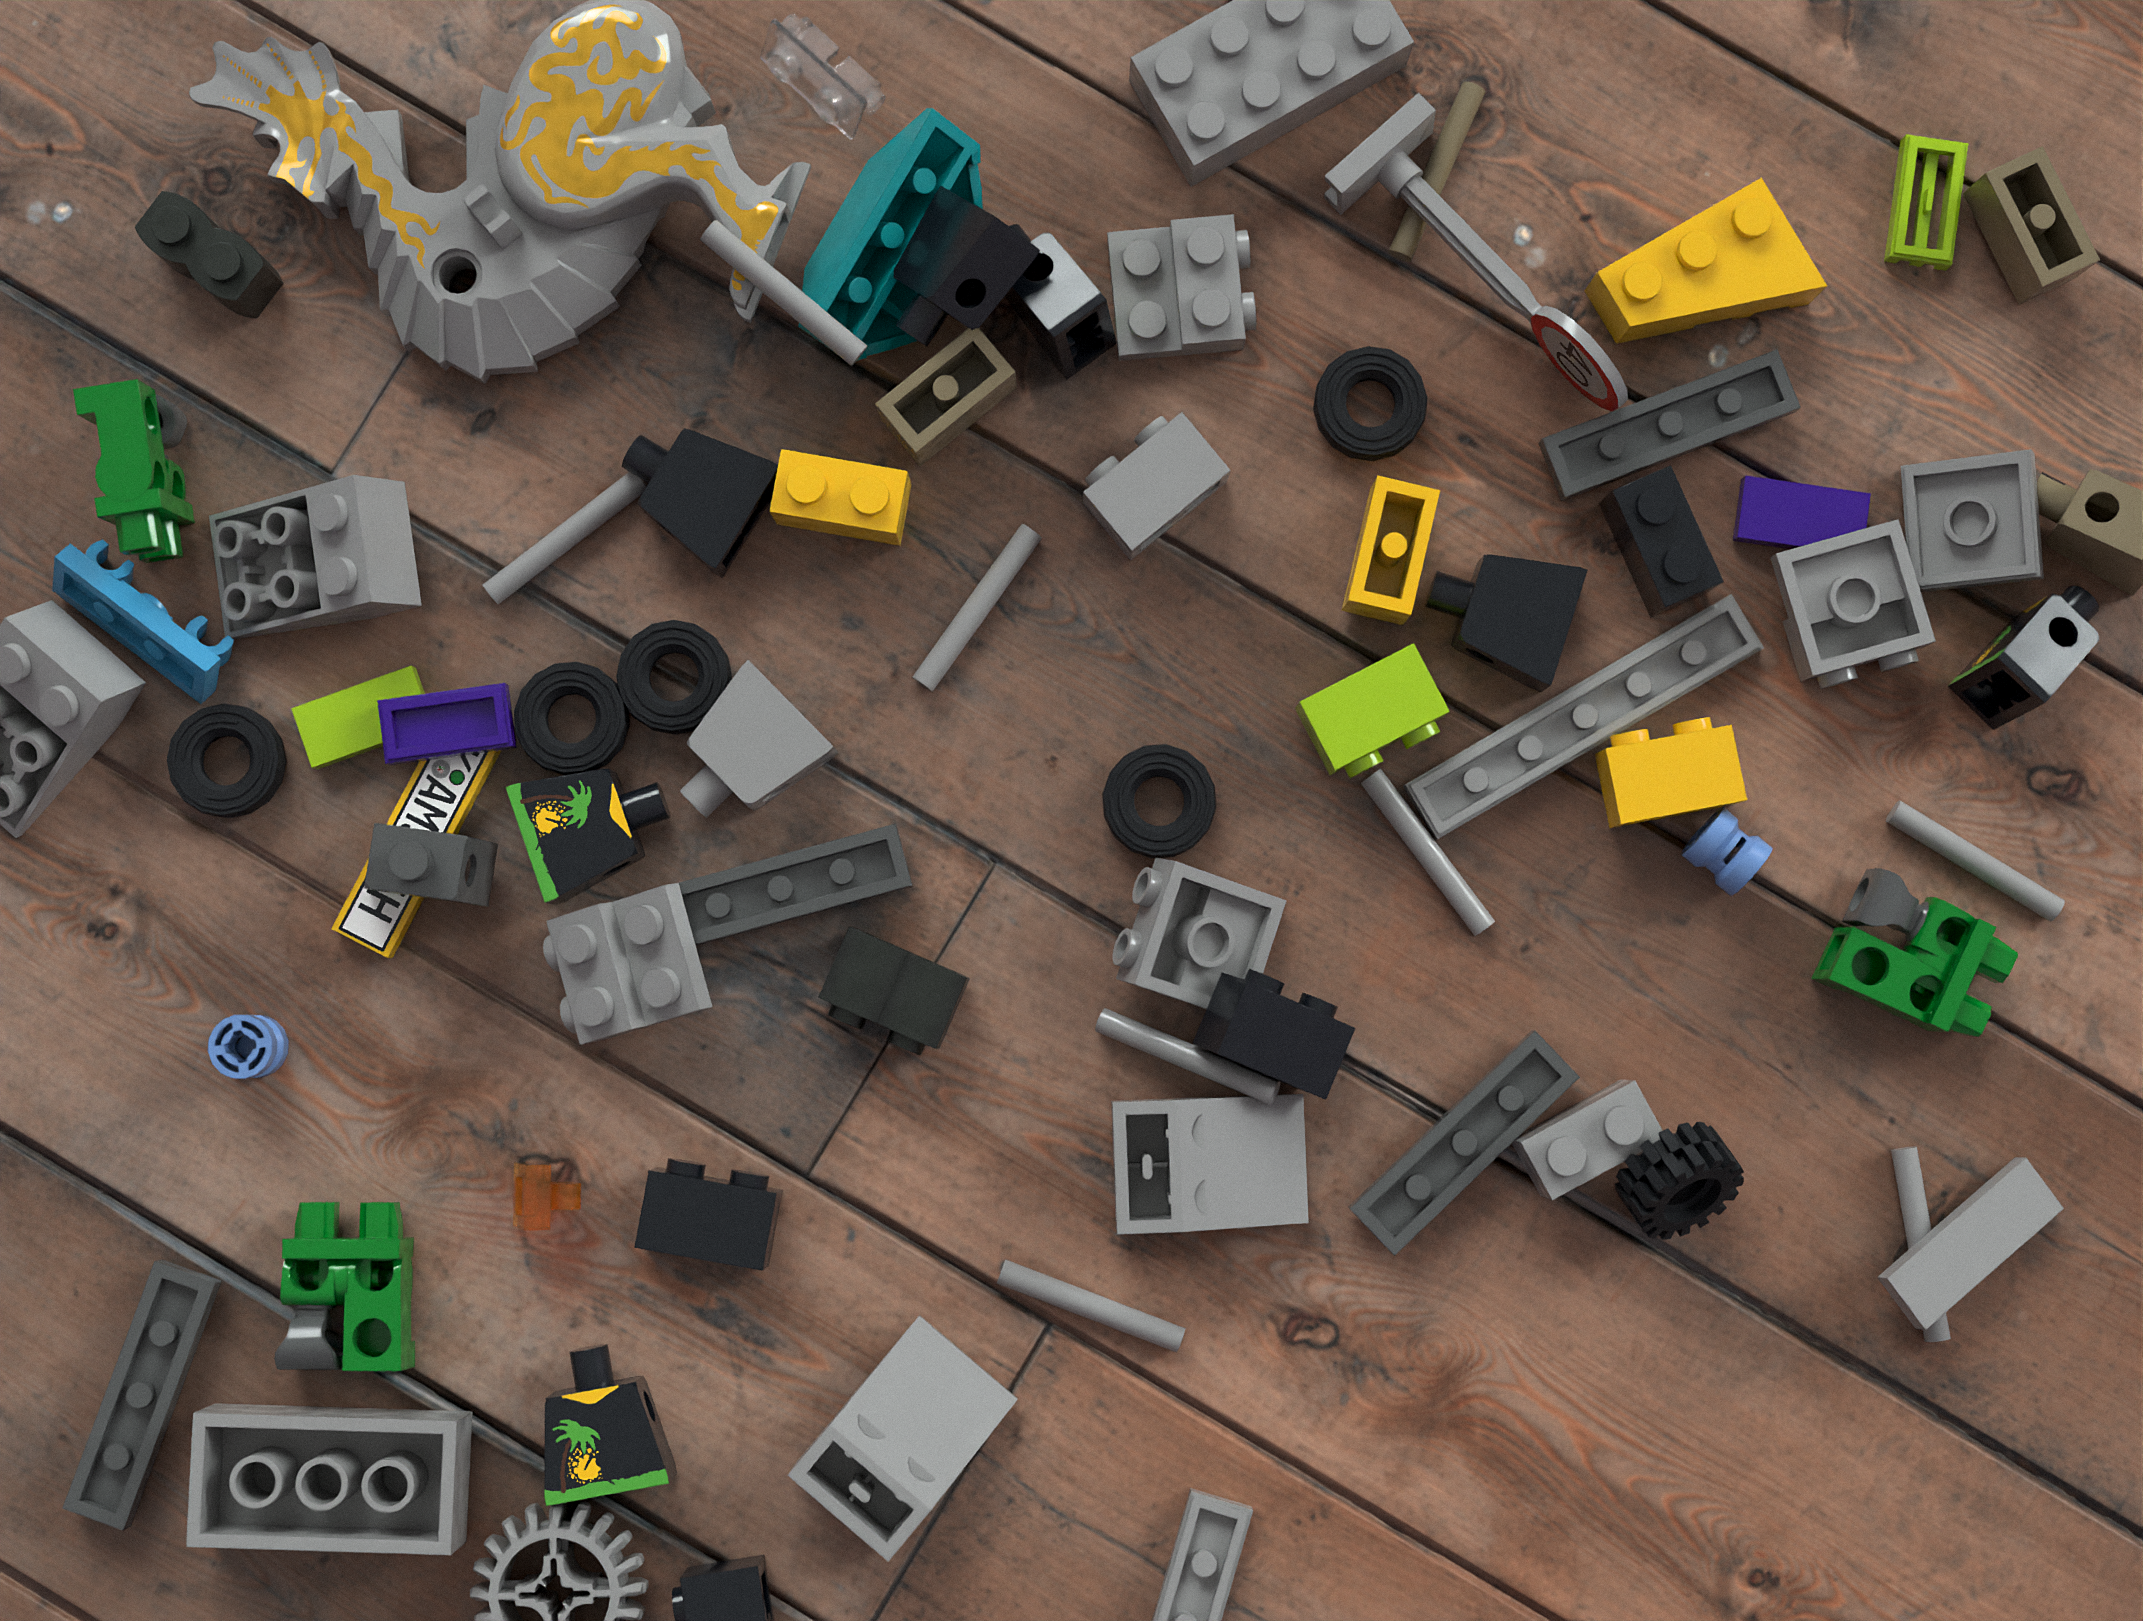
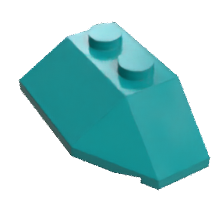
M926 108L867 161L804 268L802 292L868 346L858 360L917 341L896 326V323L916 293L896 280L893 275L894 268L939 187L942 186L983 209L982 187L978 163H981L980 144L933 108ZM799 323V328H801L806 333L814 337L816 340L824 344L821 340H819L815 335H813L809 330H807L803 325Z

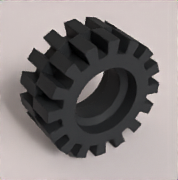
M1688 1122L1679 1124L1674 1134H1672L1669 1128L1659 1132L1660 1140L1652 1144L1648 1139L1642 1143L1640 1148L1643 1152L1640 1155L1630 1154L1624 1161L1629 1168L1619 1169L1616 1175L1619 1181L1615 1183V1190L1643 1233H1646L1652 1239H1655L1658 1235L1662 1240L1671 1239L1675 1231L1680 1237L1690 1233V1227L1696 1223L1699 1228L1709 1223L1706 1218L1713 1212L1720 1215L1727 1209L1723 1202L1725 1200H1734L1739 1194L1735 1187L1743 1185L1744 1177L1742 1173L1744 1171L1716 1130L1711 1125L1707 1127L1704 1122H1696L1693 1127Z

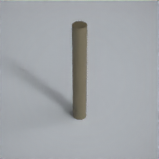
M1465 81L1462 83L1423 171L1422 178L1439 196L1485 95V90L1472 82ZM1408 205L1388 251L1393 257L1406 262L1412 261L1427 227V223L1410 205Z

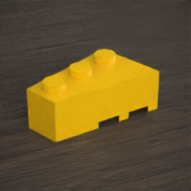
M1761 177L1598 271L1584 291L1615 343L1618 344L1691 329L1699 324L1729 318L1735 320L1750 317L1754 313L1772 309L1808 305L1827 287V284Z

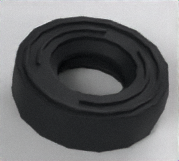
M1367 346L1347 351L1328 365L1317 383L1313 410L1319 431L1334 449L1353 459L1376 461L1395 456L1412 443L1425 421L1428 399L1422 377L1408 359L1390 349ZM1376 381L1386 386L1391 392L1395 403L1394 412L1391 418L1383 425L1376 427L1362 426L1355 422L1348 414L1346 407L1347 394L1352 387L1360 382Z
M669 620L651 624L632 637L621 653L616 678L620 696L632 717L653 731L676 735L691 732L697 728L732 680L728 656L712 634L694 623ZM679 653L691 658L697 666L699 674L697 687L684 700L675 702L663 700L656 695L651 687L650 675L652 667L663 656Z
M580 662L555 663L536 673L520 691L514 710L515 734L525 754L543 769L561 775L598 770L609 764L622 749L630 727L629 711L620 696L618 684L599 668ZM566 695L585 697L595 709L596 723L594 729L586 739L578 743L559 741L553 736L548 725V715L551 707L558 699Z
M226 703L201 708L185 719L171 738L167 756L170 781L183 801L203 814L223 818L251 814L268 803L282 784L287 762L283 741L269 720L250 708ZM230 736L241 740L249 750V770L235 784L218 785L205 772L204 756L211 743L219 738Z
M1167 744L1143 746L1123 756L1110 771L1102 794L1104 818L1113 836L1131 852L1149 858L1175 857L1193 848L1210 829L1216 810L1215 785L1205 766L1188 751ZM1152 777H1164L1172 780L1180 787L1183 793L1184 807L1181 815L1174 822L1165 826H1154L1146 823L1139 817L1135 809L1134 797L1137 789L1144 781Z

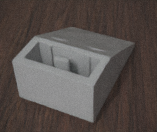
M351 475L209 516L225 637L229 635L232 639H240L373 619L422 606L406 488L403 481Z
M53 600L7 616L0 624V825L15 838L22 836L115 732L146 684L141 677Z
M1303 1094L1277 1095L1271 1105L1250 1096L1111 1101L1117 1234L1191 1232L1309 1223Z
M919 1315L798 1459L788 1476L889 1562L937 1504L1018 1398Z

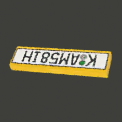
M502 750L419 761L387 824L458 835ZM367 860L331 929L387 958H393L424 898L365 889Z

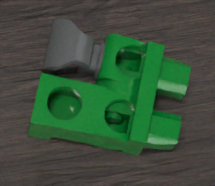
M138 379L73 389L77 415L97 425L102 456H100L96 465L95 479L99 489L106 496L94 498L97 517L116 525L119 550L125 555H139V560L144 563L182 558L183 551L179 526L195 523L192 504L184 501L186 485L182 468L170 460L167 455H164V450L176 447L181 441L187 427L186 416L178 406L155 394V389Z
M1881 868L1866 869L1842 920L1843 923L1853 927L1834 928L1811 979L1878 1006L1927 1031H1950L1966 1036L1979 1037L1991 1016L1992 1006L1966 994L1972 979L1977 974L1993 983H2003L2009 976L2018 953L1993 936L1997 928L1996 926L1982 919H1976L1962 909L1936 897H1926L1924 902L1919 904V900L1910 894L1904 881L1896 873ZM1886 925L1893 930L1904 933L1906 941L1901 950L1854 926L1877 927Z
M300 1202L295 1222L294 1238L282 1239V1259H284L281 1276L280 1300L282 1305L291 1306V1308L295 1309L296 1315L290 1322L286 1338L275 1352L274 1359L277 1369L403 1371L415 1367V1341H411V1295L413 1286L411 1257H413L414 1237H403L400 1202H361L359 1237H339L340 1202ZM336 1306H344L343 1351L333 1350L325 1338V1330L332 1328L331 1309Z

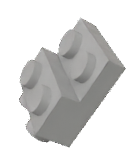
M1234 214L1171 220L1170 227L1107 232L1118 361L1243 350L1246 340L1245 331L1256 330V307L1253 292L1241 293L1239 269L1250 268V245L1247 230L1235 231Z
M1899 519L1776 553L1770 557L1788 615V619L1783 621V625L1800 682L1817 678L1820 689L1857 679L1856 666L1877 660L1881 672L1918 662L1916 649L1936 642Z
M1155 858L1153 867H1145L1139 873L1134 884L1133 902L1140 905L1133 928L1132 930L1125 928L1119 934L1114 945L1113 963L1120 966L1116 979L1207 1009L1222 972L1241 979H1245L1248 969L1263 974L1286 900L1177 861Z
M679 883L662 885L620 900L596 904L546 921L550 935L545 938L543 943L544 956L548 965L554 971L560 972L567 996L562 999L560 1004L561 1019L571 1033H577L580 1045L613 1038L712 1007Z

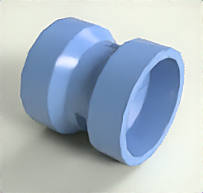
M1721 807L1696 831L1685 845L1681 855L1695 867H1706L1714 874L1715 884L1729 896H1733L1757 873L1768 859L1773 848L1759 836L1746 835L1739 829L1738 819L1727 809Z
M233 1015L223 1019L214 1027L208 1039V1054L215 1068L221 1074L230 1078H263L275 1073L283 1065L288 1055L289 1040L285 1029L276 1020L268 1016ZM242 1035H244V1036L239 1040V1043L236 1044L237 1041H238V1039H239Z

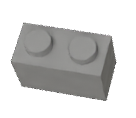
M1183 412L1178 414L1169 423L1163 416L1155 419L1135 437L1134 441L1139 446L1121 462L1115 456L1109 457L1085 478L1090 487L1083 492V504L1130 560L1135 558L1228 482L1231 470Z
M1620 1079L1526 1130L1512 1142V1145L1539 1195L1554 1200L1624 1162L1630 1154L1637 1155L1641 1153L1640 1145L1648 1139L1652 1144L1660 1140L1658 1133L1663 1130L1636 1081Z

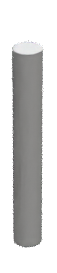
M717 220L713 221L705 230L700 241L849 365L852 366L868 347L864 342Z
M628 472L486 581L483 587L499 605L644 492L646 485L639 477Z
M1024 524L1020 525L912 676L915 681L931 692L934 691L1041 541L1042 537Z
M1380 768L1360 784L1473 935L1480 934L1492 925L1495 920Z
M1899 800L1890 810L1886 818L1887 823L2050 922L2061 912L2065 900Z
M1107 1008L1103 1009L1097 1020L1095 1031L1262 1102L1271 1105L1278 1094L1281 1081Z
M1916 1146L1891 1150L1908 1250L1932 1230ZM1946 1313L1928 1329L1923 1330L1924 1342H1939L1951 1339Z
M1006 1259L996 1283L1176 1353L1186 1328Z

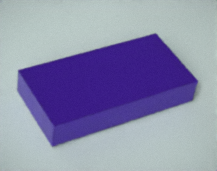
M1745 475L1740 481L1733 541L1794 549L1867 528L1871 493Z
M506 683L377 700L385 764L397 765L517 748L509 685Z

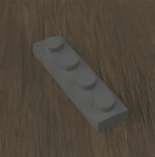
M1778 349L1549 435L1542 438L1538 444L1559 497L1563 501L1793 414L1801 406Z
M892 824L679 882L695 945L697 946L913 887L897 825Z
M1531 1030L1354 1200L1348 1208L1395 1256L1580 1077L1535 1030Z
M163 1259L154 1261L62 1509L120 1530L131 1527L219 1291L221 1280Z

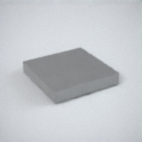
M2031 449L1901 466L1906 545L1921 592L2044 579L2035 453Z

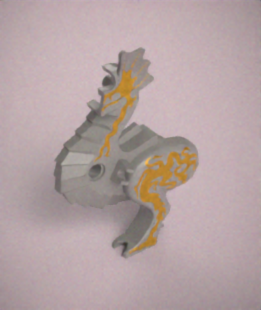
M589 0L569 9L554 20L532 42L511 82L508 93L483 85L479 115L466 120L467 180L456 189L443 193L424 192L411 184L402 114L399 110L363 112L356 101L341 91L340 80L333 57L329 49L322 42L314 44L306 51H294L283 46L275 38L267 37L256 52L247 53L224 41H217L213 45L216 61L214 77L206 83L191 87L189 91L191 99L200 106L224 109L256 120L257 124L252 136L263 148H276L279 142V156L270 167L267 175L273 182L292 186L314 204L327 219H339L340 207H348L354 230L359 235H364L368 267L374 274L378 275L380 310L385 316L392 317L403 346L409 352L418 348L445 371L452 366L483 384L487 383L491 375L538 372V361L579 344L578 335L618 309L620 305L615 297L642 266L639 258L644 253L645 244L658 221L665 217L670 202L686 201L699 206L711 222L715 220L720 222L773 267L812 168L811 164L806 162H795L778 174L770 184L766 186L757 185L740 169L730 136L724 125L698 127L716 114L710 95L687 67L682 36L672 18L653 3L645 0ZM733 268L730 277V294L739 316L751 323L763 292ZM464 269L476 271V282L471 289L460 294L450 293L449 284L454 274Z

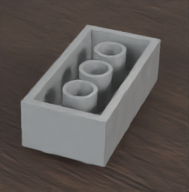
M1232 0L1130 57L1129 82L1190 187L1406 67L1414 41L1390 0Z
M215 1403L193 1413L186 1547L452 1555L467 1542L472 1411Z

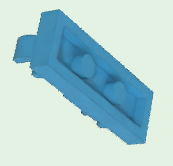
M104 540L90 545L85 554L71 543L54 557L53 592L200 704L216 691L219 668L230 659L234 639L228 635L215 646H206L200 643L198 640L202 639L206 634L208 619L204 616L192 619L187 624L185 630L175 624L173 618L157 598L148 593H140L130 586L134 573L133 562L128 559L115 570H106L100 566L108 558L109 544Z

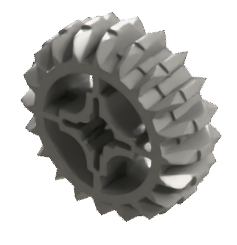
M582 1501L575 1509L572 1518H568L566 1503L551 1505L549 1520L538 1503L530 1504L525 1509L526 1525L519 1518L510 1515L502 1522L503 1531L507 1539L503 1536L492 1534L484 1542L485 1548L494 1558H479L474 1563L473 1571L479 1576L490 1580V1582L475 1584L470 1589V1598L476 1601H489V1606L476 1613L474 1621H524L513 1601H515L516 1606L531 1607L538 1611L543 1621H575L576 1606L593 1604L597 1598H610L604 1621L640 1620L644 1616L645 1606L628 1597L645 1593L649 1588V1582L642 1577H629L628 1573L636 1570L644 1563V1556L642 1553L623 1556L621 1549L630 1542L633 1535L629 1530H624L613 1540L605 1532L614 1521V1516L611 1513L606 1512L595 1525L589 1523L588 1519L591 1513V1504L589 1502ZM548 1539V1552L543 1556L542 1572L527 1574L522 1580H510L514 1562L520 1551L531 1543ZM569 1540L582 1545L593 1553L603 1566L607 1577H603L602 1572H591L580 1567L575 1559L574 1545L569 1544ZM556 1569L557 1576H560L561 1585L573 1589L572 1593L564 1600L563 1609L562 1602H559L557 1591L547 1590L546 1588L556 1577Z

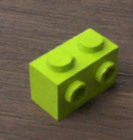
M1414 643L1307 697L1295 707L1329 775L1345 769L1350 779L1382 763L1384 760L1379 750L1399 740H1402L1407 750L1440 733L1436 721L1450 712Z

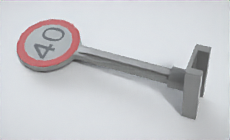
M1417 93L1325 175V181L1331 188L1324 193V198L1342 215L1378 182L1396 199L1402 197L1508 307L1523 315L1530 322L1539 345L1567 381L1599 407L1612 412L1628 400V392L1619 371L1608 355L1573 319L1556 308L1542 307L1523 280L1422 178L1423 171L1408 157L1411 152L1433 134L1436 110L1420 93Z

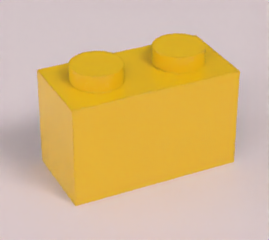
M781 449L769 512L777 525L900 546L910 496L911 481L908 471Z
M1377 475L1369 491L1341 611L1403 625L1408 620L1414 606L1440 490Z
M1705 717L1673 724L1674 736L1650 740L1648 729L1610 736L1612 747L1605 748L1595 754L1609 828L1731 806L1747 801L1732 725L1712 728L1711 718Z

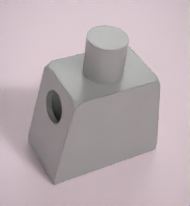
M748 660L741 666L689 737L686 744L706 765L680 792L706 818L733 792L750 809L756 811L831 760L838 751Z

